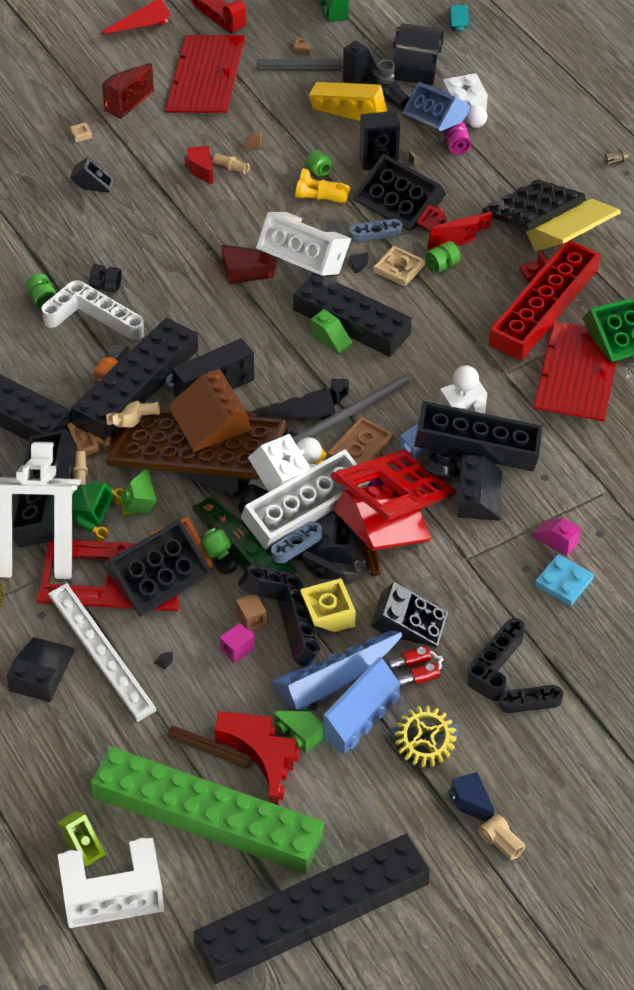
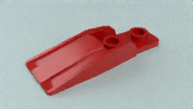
M489 211L477 216L465 217L431 227L427 250L439 247V245L447 241L453 242L456 246H461L475 240V232L491 226L493 214Z

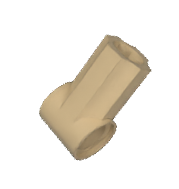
M495 814L478 828L481 838L487 844H494L510 861L518 858L525 850L526 845L509 830L508 823L499 814Z

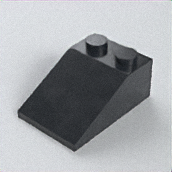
M33 637L14 659L6 676L9 691L51 702L75 651L74 647Z

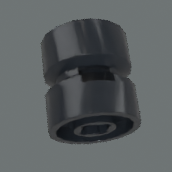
M93 264L89 276V286L102 290L104 287L106 291L118 292L122 279L121 268L109 267L106 269L104 265Z

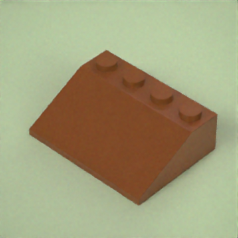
M220 369L201 375L168 405V409L193 452L251 431L247 412Z

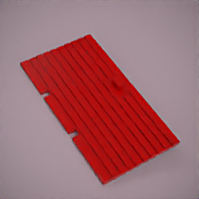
M185 35L173 78V83L178 84L171 85L165 112L227 113L245 35Z
M555 321L548 343L550 348H547L541 375L545 377H540L533 409L605 422L617 361L610 362L590 337L585 326L580 327L579 325Z

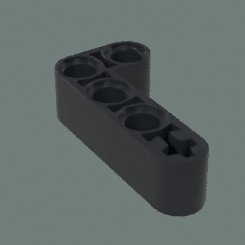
M511 618L506 621L468 666V686L490 700L498 701L501 693L506 689V677L499 672V669L523 641L525 625L522 620Z

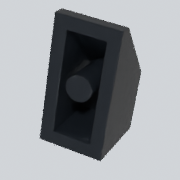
M86 157L76 164L70 176V179L84 190L107 193L111 191L115 180L90 157Z

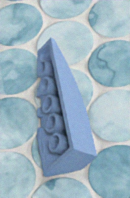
M388 631L366 640L365 646L362 644L353 645L346 648L347 653L345 654L333 653L326 656L327 661L319 663L313 661L308 667L301 666L270 681L271 685L288 708L297 711L306 710L310 707L309 704L328 699V695L362 675L378 657L382 658L402 637V634L397 631Z

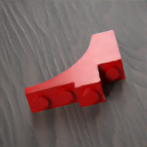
M218 711L215 726V742L231 746L251 755L252 760L266 779L269 790V802L279 805V800H284L285 786H282V780H287L288 770H293L294 762H299L300 748H296V739L275 737L276 726H272V717Z

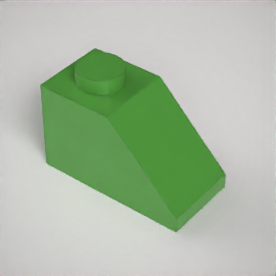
M325 309L311 318V336L338 355L352 345V341L339 319Z
M143 470L122 492L121 500L124 503L125 511L148 515L157 502L148 470Z

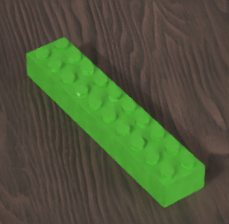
M114 747L109 748L91 781L92 797L304 874H307L324 837V821Z

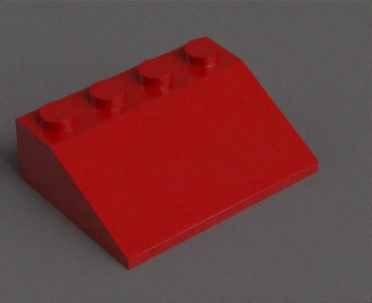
M387 484L361 488L380 504L401 497L399 493ZM348 489L343 490L334 508V511L371 550L428 542L431 539L420 509L386 520Z

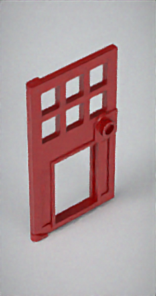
M406 449L331 474V478L336 483L342 484L386 520L424 508L432 503L453 496L457 492L456 489L439 476L428 472L427 469H423V465L411 456L412 454ZM400 460L406 461L411 466H405ZM388 464H393L399 470L394 471ZM419 471V472H420L421 474H423L426 478H423V479H422L420 476H418V475H417L416 473H414V472ZM407 475L415 482L410 483L403 476ZM379 478L399 493L401 497L380 504L357 485ZM430 484H436L438 487L441 488V490H436Z
M72 540V558L109 560L135 544ZM54 541L49 542L40 590L37 593V603L54 604L49 598L48 593L63 585L49 584L54 559ZM108 573L106 574L104 587L69 585L83 606L133 609L115 586ZM179 594L153 610L178 612Z

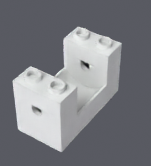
M288 212L267 213L256 246L257 249L319 275L340 273L351 238L337 232H323L301 223L302 218Z
M139 838L129 842L133 871L86 879L82 850H69L58 854L69 928L164 911L162 885L153 838Z

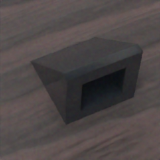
M162 653L155 660L154 664L165 670L173 661V653Z

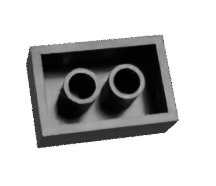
M397 111L361 114L359 157L362 169H373L383 153L399 162L400 121Z

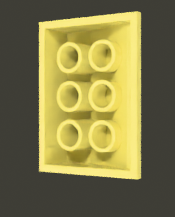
M589 199L527 230L526 233L536 252L563 244L620 214L621 211L595 199Z

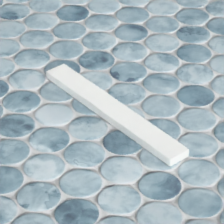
M66 583L48 593L49 598L135 720L139 722L156 712V707L70 586Z

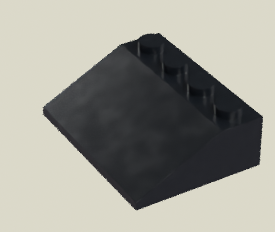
M383 153L352 198L388 219L400 220L403 224L402 227L412 231L418 226L417 220L429 204L433 207L439 206L446 192L437 182Z
M180 519L112 557L103 564L115 586L140 617L213 574Z

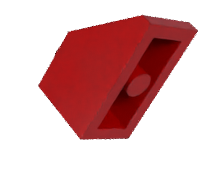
M209 146L188 147L187 155H184L185 166H189L190 174L209 184H213V169Z

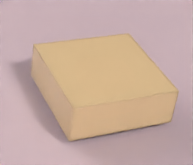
M87 123L69 127L75 142L92 138V132Z

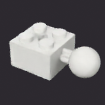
M475 73L443 79V92L455 96L471 106L468 115L465 117L466 123L473 128L483 126L487 121L488 95L478 75Z
M468 365L457 368L453 374L454 384L440 388L439 404L485 414L487 392L479 381L478 372Z
M290 434L261 445L248 459L270 492L311 469L308 464L318 461L322 454V448L316 439L310 437L301 439L296 445Z

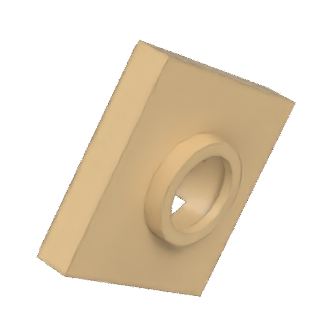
M393 245L373 267V272L405 287L425 266V260ZM401 266L404 268V271L398 272L399 269L394 267Z

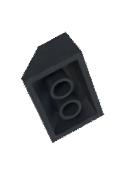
M462 454L458 518L500 521L502 470L484 456Z

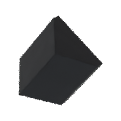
M331 379V392L335 405L349 394L348 379Z

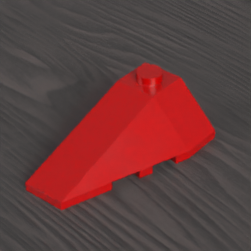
M155 0L101 31V34L107 35L155 26L158 23L161 26L169 21L167 18L171 14L163 0Z

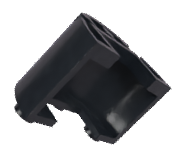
M404 23L400 27L397 26L396 37H394L393 48H395L394 80L413 83L421 82L428 85L434 84L438 53L442 50L444 42L443 28Z

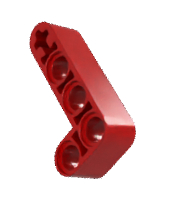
M192 0V4L197 10L229 34L246 26V8L241 0H235L229 4L223 0Z

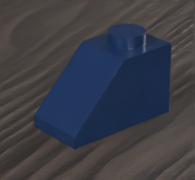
M478 772L451 779V789H448V794L451 802H455L459 811L484 822L493 817L494 808Z

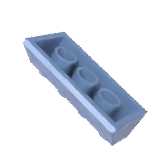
M418 82L402 114L442 131L462 123L468 115L471 106L455 96Z
M378 657L324 714L323 740L343 754L350 748H355L359 738L363 734H367L371 730L373 723L377 719H381L385 715L387 708L391 704L394 705L400 698V683L381 657Z

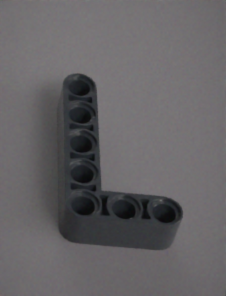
M250 565L238 581L239 587L246 593L278 600L292 657L298 665L308 667L321 649L315 626L300 593V589L304 588L301 579L293 573Z

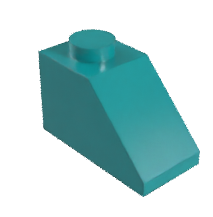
M451 5L448 9L449 26L454 28V31H464V28L469 26L468 5Z

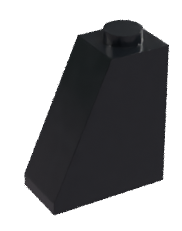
M355 40L343 48V82L364 84L367 82V76L371 71H378L369 48Z

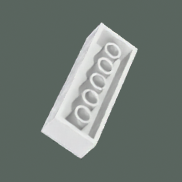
M345 449L245 505L241 519L266 550L303 525L315 522L334 511L343 490H347V488L342 484L336 483L331 478V474L357 465V463ZM370 481L364 482L357 486H359L360 488L368 487Z

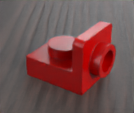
M429 204L417 220V224L430 232L431 227L439 225L441 221L444 223L447 221L444 214L445 211L438 206L433 207Z
M539 252L536 261L520 265L519 271L527 283L533 280L549 259L542 252Z

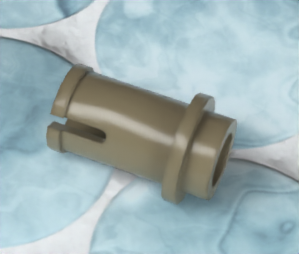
M619 149L616 152L605 153L604 157H607L604 158L606 165L617 162L625 163L628 160L627 150Z

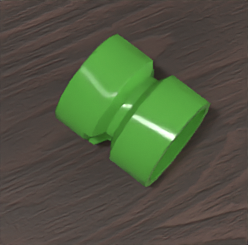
M447 241L439 245V247L425 253V260L429 269L437 274L446 270L447 267L458 264L461 256L457 246L453 242Z
M38 273L32 275L25 283V289L36 308L42 310L43 304L57 294L45 274Z

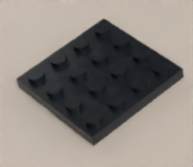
M538 179L532 181L526 187L518 188L512 194L504 195L498 201L489 203L488 206L482 208L483 213L490 211L493 214V219L530 230L586 201L584 193Z

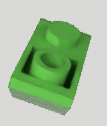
M277 711L274 713V726H276V730L281 735L284 734L288 738L296 739V748H300L305 753L323 740V722L310 711Z

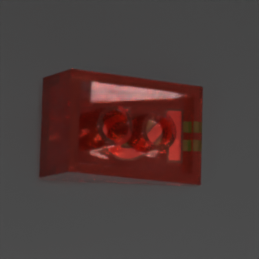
M147 63L115 73L102 83L104 111L122 119L154 92L152 64Z

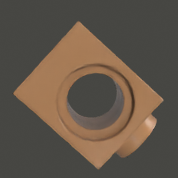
M245 595L236 600V613L245 628L254 630L267 625V611L257 595Z

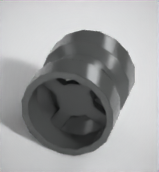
M384 59L377 63V81L379 83L390 84L394 81L393 72L395 64L393 61Z

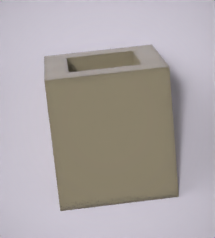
M409 151V161L413 166L425 163L419 155Z

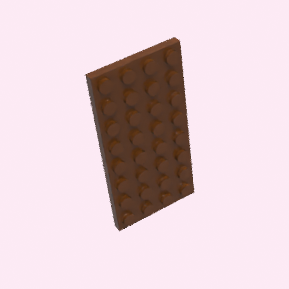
M160 410L159 415L142 416L136 426L125 427L108 454L106 462L108 466L259 480L260 477L248 457L261 445L281 438L287 425L285 420L248 417L251 431L193 452L170 410Z

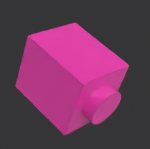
M239 623L220 636V650L235 663L254 650L255 636L249 628H245Z

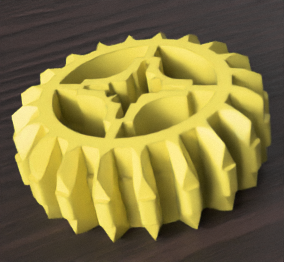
M418 706L416 708L417 714L410 709L408 711L409 717L405 715L401 717L404 723H397L396 727L402 731L395 732V736L401 738L396 740L395 744L396 746L403 745L399 749V753L407 752L404 758L406 761L413 757L412 765L414 766L420 760L421 767L424 768L426 766V761H429V765L434 767V759L441 764L443 763L442 756L445 758L450 756L447 750H454L455 746L449 742L456 741V737L450 735L455 733L456 729L453 727L448 728L452 724V720L444 721L446 717L445 712L438 716V708H435L433 713H431L430 706H426L425 712H422L421 707ZM420 720H429L437 725L428 727L423 722H420ZM414 724L417 736L409 742L407 730ZM442 731L444 742L438 750L434 737ZM423 732H425V735L426 733L430 735L429 741H426V738L425 740L420 739ZM423 746L428 752L431 751V753H421L414 748Z

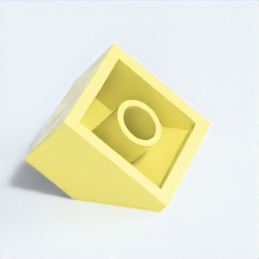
M341 578L300 589V593L315 626L332 632L355 627L356 611Z

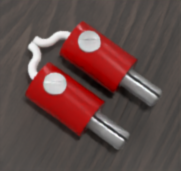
M425 645L401 653V658L389 661V666L391 669L404 665L405 668H410L431 661V655L439 659L438 666L436 662L413 668L409 670V675L397 679L400 685L409 682L417 685L439 678V670L442 667L441 662L444 659L442 655L437 656L434 652L429 651V648Z

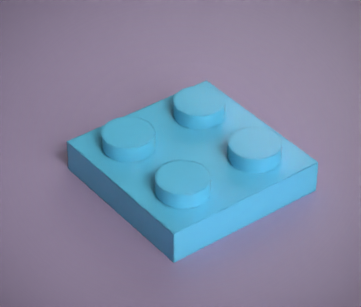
M558 554L535 580V586L571 606L591 583L594 574Z

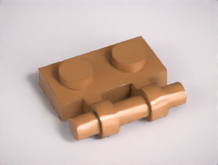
M72 423L67 424L69 434L77 444V451H83L88 456L99 453V446H103L106 451L111 450V437H107V440L103 441V439L97 436L94 437L93 434L77 428Z

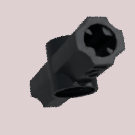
M371 71L367 76V83L381 85L384 99H388L403 111L410 97L400 90L396 80L390 84H381L377 81L378 71Z

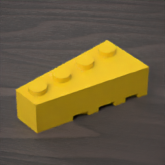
M316 82L309 94L314 110L360 121L361 114L387 112L381 85Z

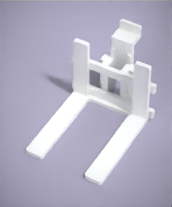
M33 442L31 444V459L26 465H22L17 470L16 477H0V577H12V494L54 495V577L56 579H71L72 494L77 490V486L81 484V479L53 478L56 475V466H51L53 462L52 442ZM33 469H40V478H33Z

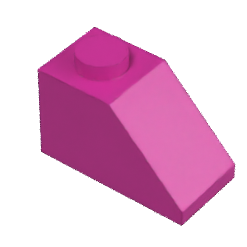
M565 518L545 520L532 533V537L568 556L579 542L581 527Z

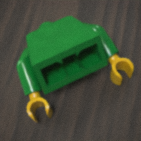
M94 481L87 485L77 486V490L73 492L72 521L87 532H93L97 542H104V537L101 535L108 537V530L105 527L97 528L95 526L101 524L112 498L115 504L120 505L119 497L122 496L124 489L118 488L114 491L106 482Z

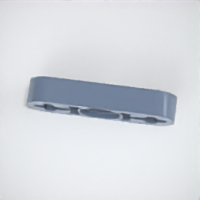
M398 219L354 224L350 227L349 237L354 242L398 237L402 234L403 224ZM372 229H379L380 232H373V231H371V230H372Z
M309 522L275 543L271 547L272 560L276 563H285L322 539V526L316 522ZM293 541L302 542L300 544H292Z

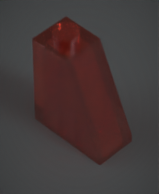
M221 245L222 262L229 285L274 278V270L277 269L275 258H272L271 254L258 249Z

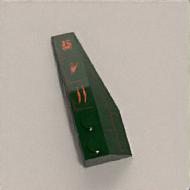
M211 498L192 507V510L209 530L216 528L217 530L222 529L232 544L228 552L236 556L237 563L244 571L250 565H258L293 574L297 573V569L290 561L285 563L274 562L271 557V547L265 550L241 519Z

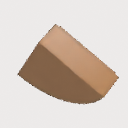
M297 37L293 46V52L310 55V45L304 39Z
M254 132L246 137L243 147L260 150L262 146V132Z

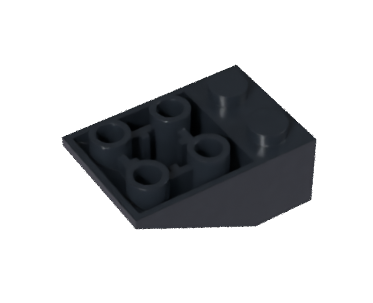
M338 514L322 517L315 521L322 526V539L290 559L302 560L304 552L308 551L331 563L352 564L355 532ZM293 541V542H292V544H300V543H302L301 541Z
M393 582L381 593L371 627L382 633L388 631L401 632L402 637L400 639L437 648L448 612Z

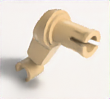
M139 401L131 402L120 413L106 414L107 425L114 424L116 427H134L142 416L159 415V403L141 404Z

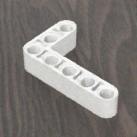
M75 280L70 282L42 306L43 323L49 328L57 327L77 309H80L131 340H140L144 336V323L140 315L82 281Z

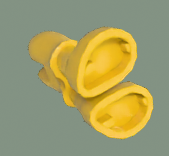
M302 168L295 197L300 199L317 198V200L323 199L336 203H346L350 186L339 182L316 181L311 178L308 169Z

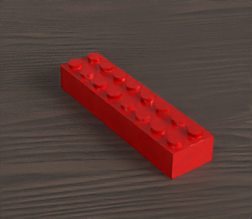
M570 240L563 243L490 328L488 345L523 361L598 271L600 254Z

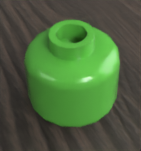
M314 150L307 156L305 167L313 175L323 177L331 170L332 161L324 152Z
M213 528L201 536L203 539L200 541V545L210 559L217 557L218 560H221L229 554L228 549L231 548L232 544L222 529L217 530Z

